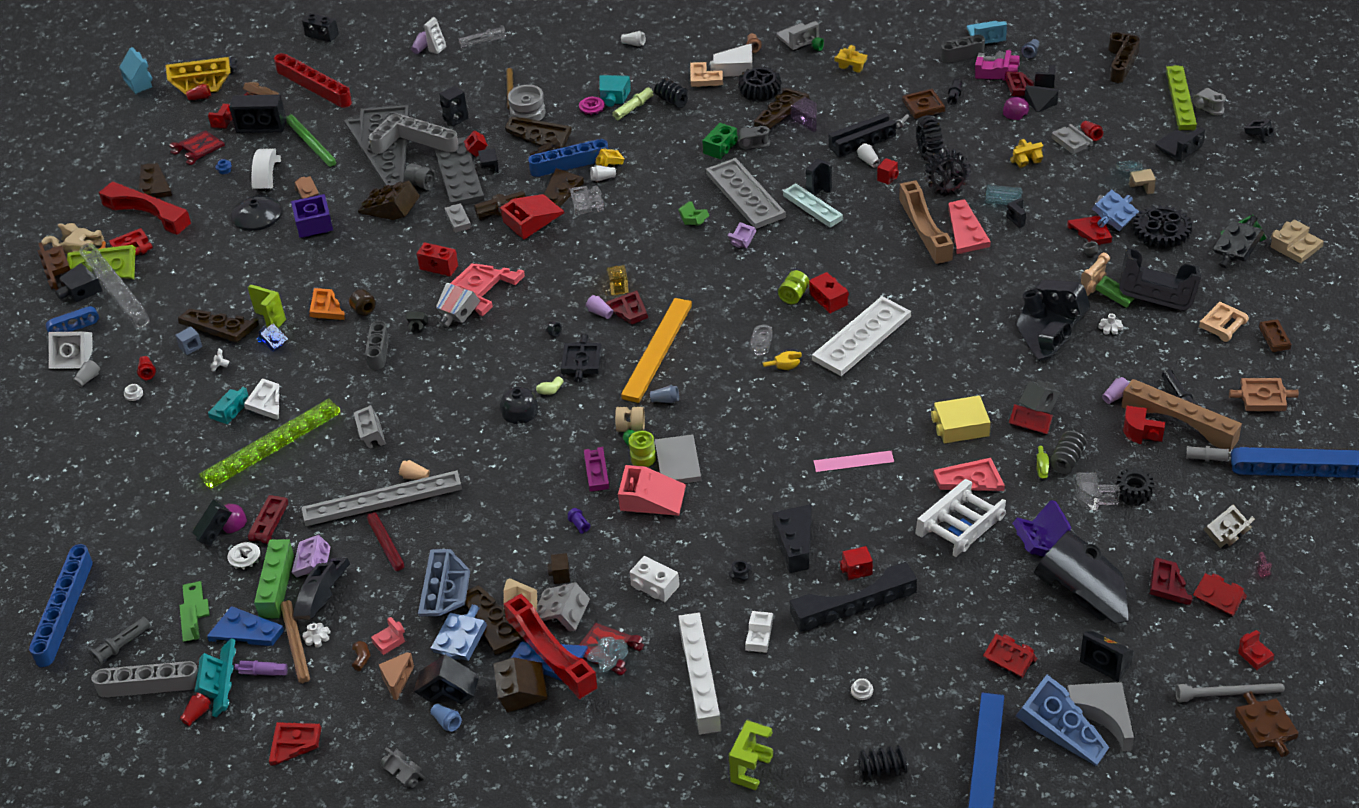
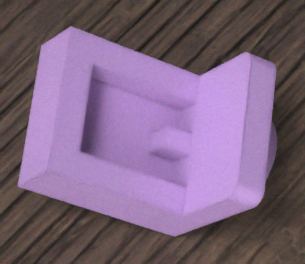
M740 222L734 234H728L731 244L738 248L740 246L747 248L756 233V229Z

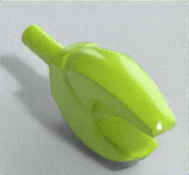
M1038 446L1037 473L1040 478L1045 479L1048 477L1049 457L1044 453L1043 446Z

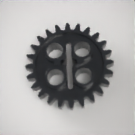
M1152 205L1151 209L1145 207V211L1140 210L1139 214H1136L1133 221V230H1135L1134 234L1138 235V239L1144 238L1143 243L1149 241L1150 246L1155 243L1157 247L1163 245L1165 248L1167 245L1174 247V243L1181 245V241L1186 242V238H1190L1192 222H1190L1191 218L1187 217V213L1181 214V209L1176 211L1175 207L1169 209L1168 205L1165 208H1162L1161 205H1158V208ZM1165 217L1163 234L1160 235L1162 219Z

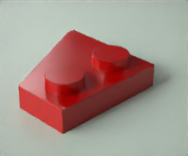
M1100 216L1068 220V228H1075L1078 230V235L1086 238L1089 242L1094 241L1098 245L1112 243V236L1106 224L1104 227L1098 226L1097 222L1102 219Z

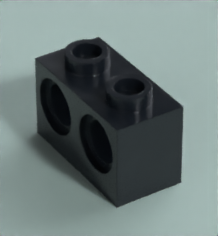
M309 13L302 20L306 37L332 42L339 35L335 18Z
M453 86L439 93L443 112L442 118L446 123L454 127L469 119L464 91L457 86Z

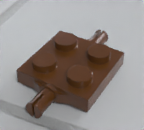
M1251 691L1249 693L1246 692L1243 697L1249 705L1236 707L1234 714L1255 748L1274 746L1281 757L1287 756L1290 752L1284 743L1297 739L1299 733L1277 698L1262 702L1257 701Z

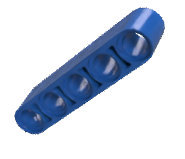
M598 139L531 155L528 159L530 174L539 177L554 173L556 168L564 171L594 164L600 149H608V143L604 139Z

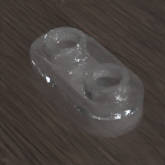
M758 325L755 327L750 342L753 354L763 355L769 351L772 340V328L770 326Z

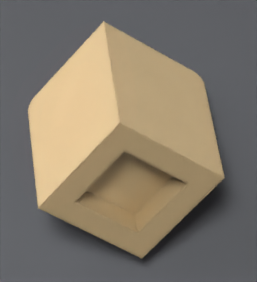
M1151 169L1130 171V187L1144 186L1147 194L1154 193L1156 179Z

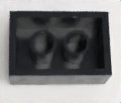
M281 94L233 95L229 109L236 133L284 131L286 115Z

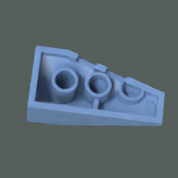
M1046 675L1016 714V717L1033 730L1096 766L1109 749V746L1094 726L1090 725L1082 714L1083 711L1074 704L1069 697L1068 691L1050 676Z

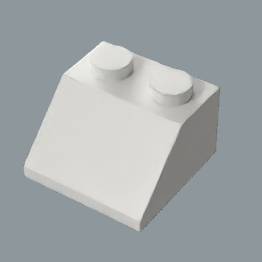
M49 332V369L81 368L83 363L89 360L92 353L91 332Z

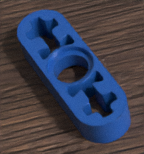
M85 307L50 319L45 326L48 334L49 332H72L96 323L99 315L94 307ZM71 319H77L76 323L74 324H68V321Z

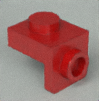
M223 104L218 113L208 114L211 127L227 128L232 120L229 109L230 104Z

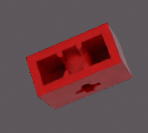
M424 242L416 253L419 269L451 276L458 267L456 249Z
M823 273L809 280V294L829 313L848 305V290L839 284L829 273Z

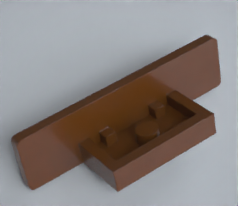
M42 242L38 243L40 249L37 251L51 290L55 289L56 291L59 287L55 276L68 272L71 269L62 245L45 251Z

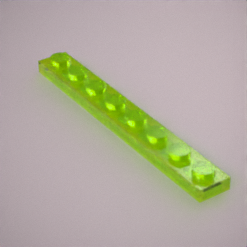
M330 399L323 401L199 473L200 479L210 489L214 488L340 414L339 407Z

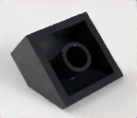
M1085 631L1082 638L1080 663L1119 682L1132 664L1134 651L1125 645L1109 639L1105 635L1095 631Z

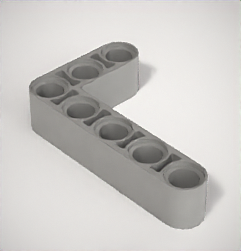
M401 114L390 115L369 135L371 150L376 154L386 151L399 137L446 152H454L459 148L456 131Z

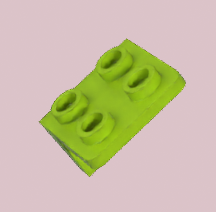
M250 285L248 292L254 311L264 316L268 331L274 333L286 320L279 293Z

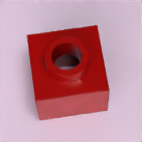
M475 130L464 141L467 151L476 157L479 155L478 151L485 150L488 146L485 137Z
M885 158L877 167V181L889 185L898 177L899 170L898 162Z

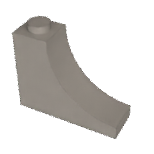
M1122 682L1068 685L1069 697L1083 711V716L1098 722L1110 730L1119 741L1122 751H1132L1134 736Z

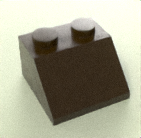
M513 657L493 664L498 699L507 713L548 699L544 669L541 662Z

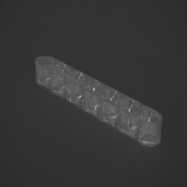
M90 243L83 245L79 252L86 265L99 279L100 283L133 325L139 329L148 326L150 319L144 307L97 248Z

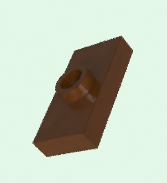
M1278 319L1259 323V328L1272 352L1291 349L1292 344Z

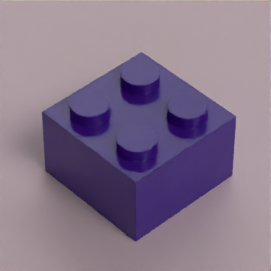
M325 194L291 201L299 238L333 231Z

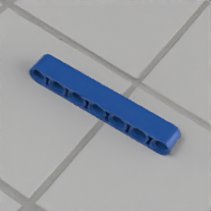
M1239 447L1233 449L1230 453L1232 470L1236 474L1359 478V450Z
M77 544L70 549L30 644L29 650L38 667L49 666L54 661L92 567L93 561L87 546L83 544Z
M981 694L969 808H993L1004 695Z

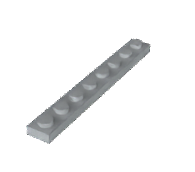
M457 470L303 506V518L305 526L462 490Z

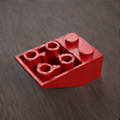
M544 194L512 199L500 207L503 222L522 239H526L564 214V211Z

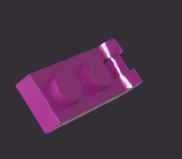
M598 447L597 450L584 449L590 492L609 489L603 447Z

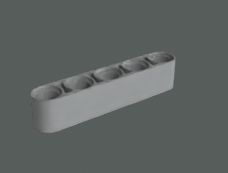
M192 661L106 668L97 670L92 675V682L98 695L101 697L192 690L196 687L198 668Z

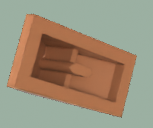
M408 652L379 664L382 678L395 700H398L414 668L412 655Z

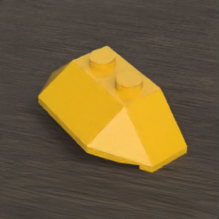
M229 57L166 65L167 80L185 95L186 91L202 83L208 84L211 92H218L231 73Z

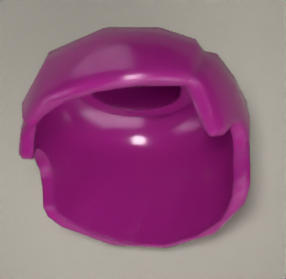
M1020 97L1009 98L1003 107V115L1012 120H1021L1023 115L1027 116L1029 111V104Z
M225 504L224 506L232 514L222 529L226 533H233L244 527L247 522L246 514L237 504Z

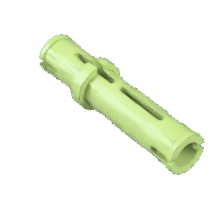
M647 87L641 93L635 94L631 100L613 111V117L616 120H620L636 107L642 106L646 100L654 95L652 94L653 91Z

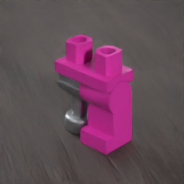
M1006 50V53L999 51L995 56H985V53H978L975 64V79L1003 78L1005 80L1006 71L1018 72L1020 56L1011 55V50Z

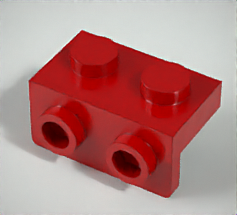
M1205 573L1193 596L1234 616L1241 601L1247 597L1245 592H1243L1244 588L1235 583L1229 585L1223 582L1224 578L1217 574L1209 575Z

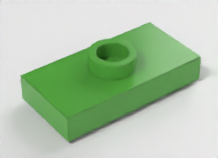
M1104 276L1095 288V290L1126 308L1135 299L1134 297L1122 294L1119 283L1107 276Z

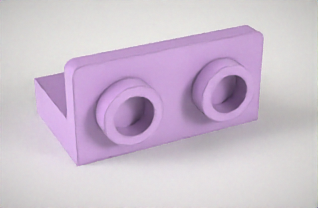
M319 535L300 541L292 573L299 577L309 574L317 563H327L330 545Z

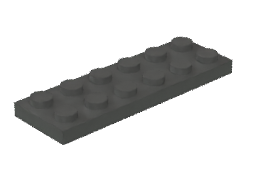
M465 137L458 138L459 148L454 152H446L434 148L451 206L460 203L461 205L485 201L471 154L467 151L464 144Z

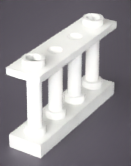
M965 479L917 519L915 534L920 537H924L928 532L938 534L954 544L953 556L957 557L962 551L965 552L977 538L998 520L1001 521L1004 518L1006 501L1002 499L995 506L972 494V482ZM969 501L987 511V513L981 516L962 504ZM957 511L975 521V523L969 526L950 514ZM945 521L963 531V533L958 537L938 524Z

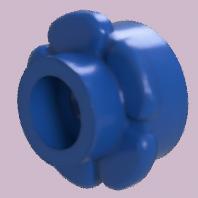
M225 159L218 161V165L215 166L220 174L229 173L232 167L231 162Z

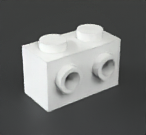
M643 556L630 571L631 586L663 602H666L679 587L678 572L646 556Z

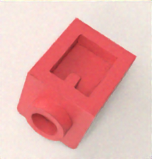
M392 617L387 619L389 627L371 637L372 643L383 655L405 642L403 636L405 630L399 621L395 622Z

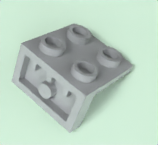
M816 21L806 25L800 23L779 31L776 35L792 50L798 49L804 45L811 44L814 38L819 37V23Z

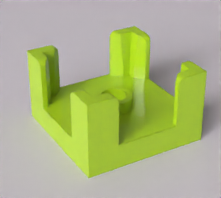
M746 720L729 754L730 778L732 783L757 790L760 781L744 774L747 768L755 770L757 760L770 763L773 757V749L757 744L756 735L769 738L772 735V728Z

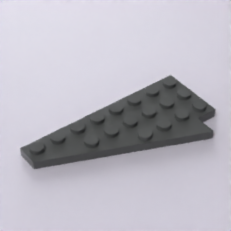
M409 105L365 108L360 110V118L345 120L348 131L384 186H392L400 181L404 182L408 139L399 137L386 151L376 154L371 150L369 135L392 114H401L409 117Z

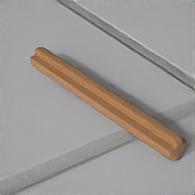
M287 600L286 602H281L280 606L298 681L303 684L310 680L297 622L293 618L292 602Z

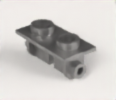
M387 747L385 748L389 755L382 758V767L394 776L401 770L396 778L405 784L406 787H415L419 776L424 780L426 779L420 773L421 768L412 761L409 764L405 761L407 756L398 749L393 752Z

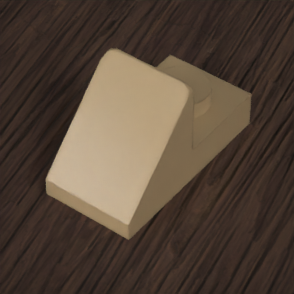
M507 579L504 587V603L522 593L537 610V590L515 580Z

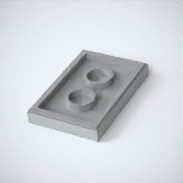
M693 435L655 439L661 474L682 483L701 481Z

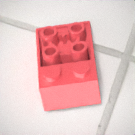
M625 465L618 492L620 511L679 516L686 484L647 467Z

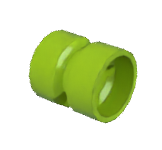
M791 271L778 289V295L782 301L788 304L798 303L809 286L808 277L801 271Z
M637 431L631 434L629 437V449L632 464L643 467L653 465L656 460L653 435L647 431Z

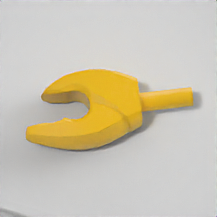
M795 351L783 352L775 356L774 361L763 362V367L776 365L777 369H793L799 365L800 359L797 358H801L802 353Z

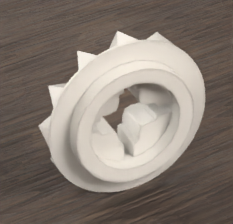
M245 542L234 546L229 551L227 558L229 564L233 565L235 569L241 567L244 570L246 566L252 567L253 563H258V558L261 554L257 545ZM241 554L247 556V558L244 559L241 557Z

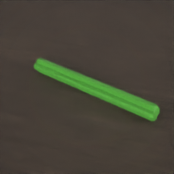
M293 115L286 116V122L329 167L336 165V159Z

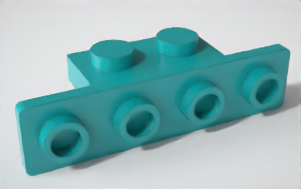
M232 638L221 648L220 659L205 653L199 659L195 692L214 699L212 716L217 717L222 711L224 712L229 705L228 692L232 685L230 677L234 669L232 661L236 653V648H234L235 639Z

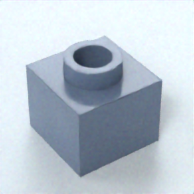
M192 327L175 335L179 348L186 355L202 347L199 334Z

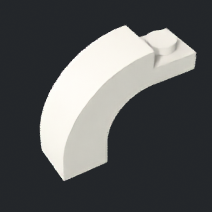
M258 149L255 152L252 163V189L273 188V166L275 162H281V156L276 155V149Z

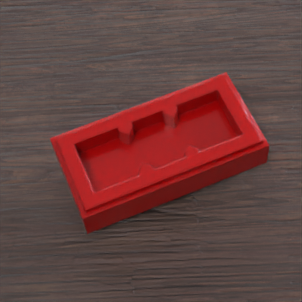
M1014 404L1009 423L1048 434L1053 415Z

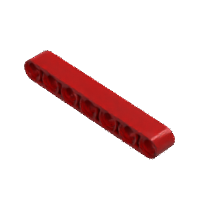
M281 53L274 57L278 74L339 107L345 108L352 104L350 90L347 86L287 54Z

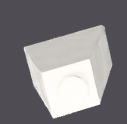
M752 44L714 54L713 61H710L711 71L722 70L724 77L740 76L742 72H746V69H752Z

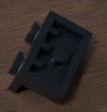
M213 499L192 531L197 537L196 540L211 546L227 523L232 512L222 503Z

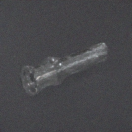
M502 25L500 28L486 30L487 32L458 38L460 47L486 41L492 43L494 40L501 38L506 39L504 27ZM479 37L481 38V39H477V40H473V41H469V42H468V40H471V39H475V38H479Z

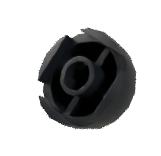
M514 387L507 390L502 396L500 411L503 419L507 422L518 424V421L524 420V423L534 419L538 414V402L535 394L528 388Z

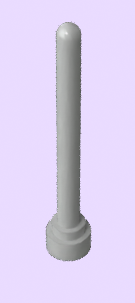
M1281 683L1192 688V686L1187 684H1177L1175 691L1178 702H1188L1193 697L1240 695L1246 692L1249 693V691L1253 694L1283 692L1285 687Z

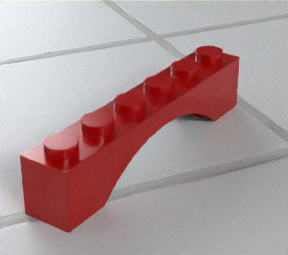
M112 181L99 192L103 206L113 210L135 209L149 212L161 220L166 231L176 235L191 224L189 213L184 208L177 207Z
M522 593L504 603L506 620L579 699L597 689L596 672L583 658L571 654L556 640L545 626L534 606Z

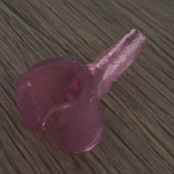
M1260 552L1259 556L1262 564L1257 566L1258 574L1260 577L1271 575L1272 563L1267 562L1264 552Z

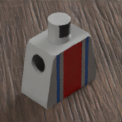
M446 283L436 306L437 310L443 315L439 323L448 328L453 320L460 323L464 322L481 300L470 290Z

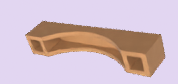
M917 181L901 183L899 201L935 264L953 260V242L947 233L940 231L935 225L928 211L922 189Z
M1132 379L1124 389L1121 407L1125 409L1127 406L1147 408L1146 413H1160L1178 418L1198 430L1212 445L1221 449H1229V452L1239 441L1242 426L1240 422L1135 379Z

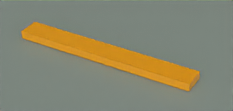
M674 298L621 394L622 399L640 403L691 309L692 301Z

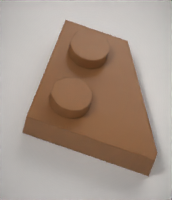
M256 82L245 83L243 87L250 95L279 94L267 87L258 86L259 84Z

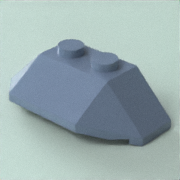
M430 549L418 611L419 616H441L465 605L470 570L451 549Z

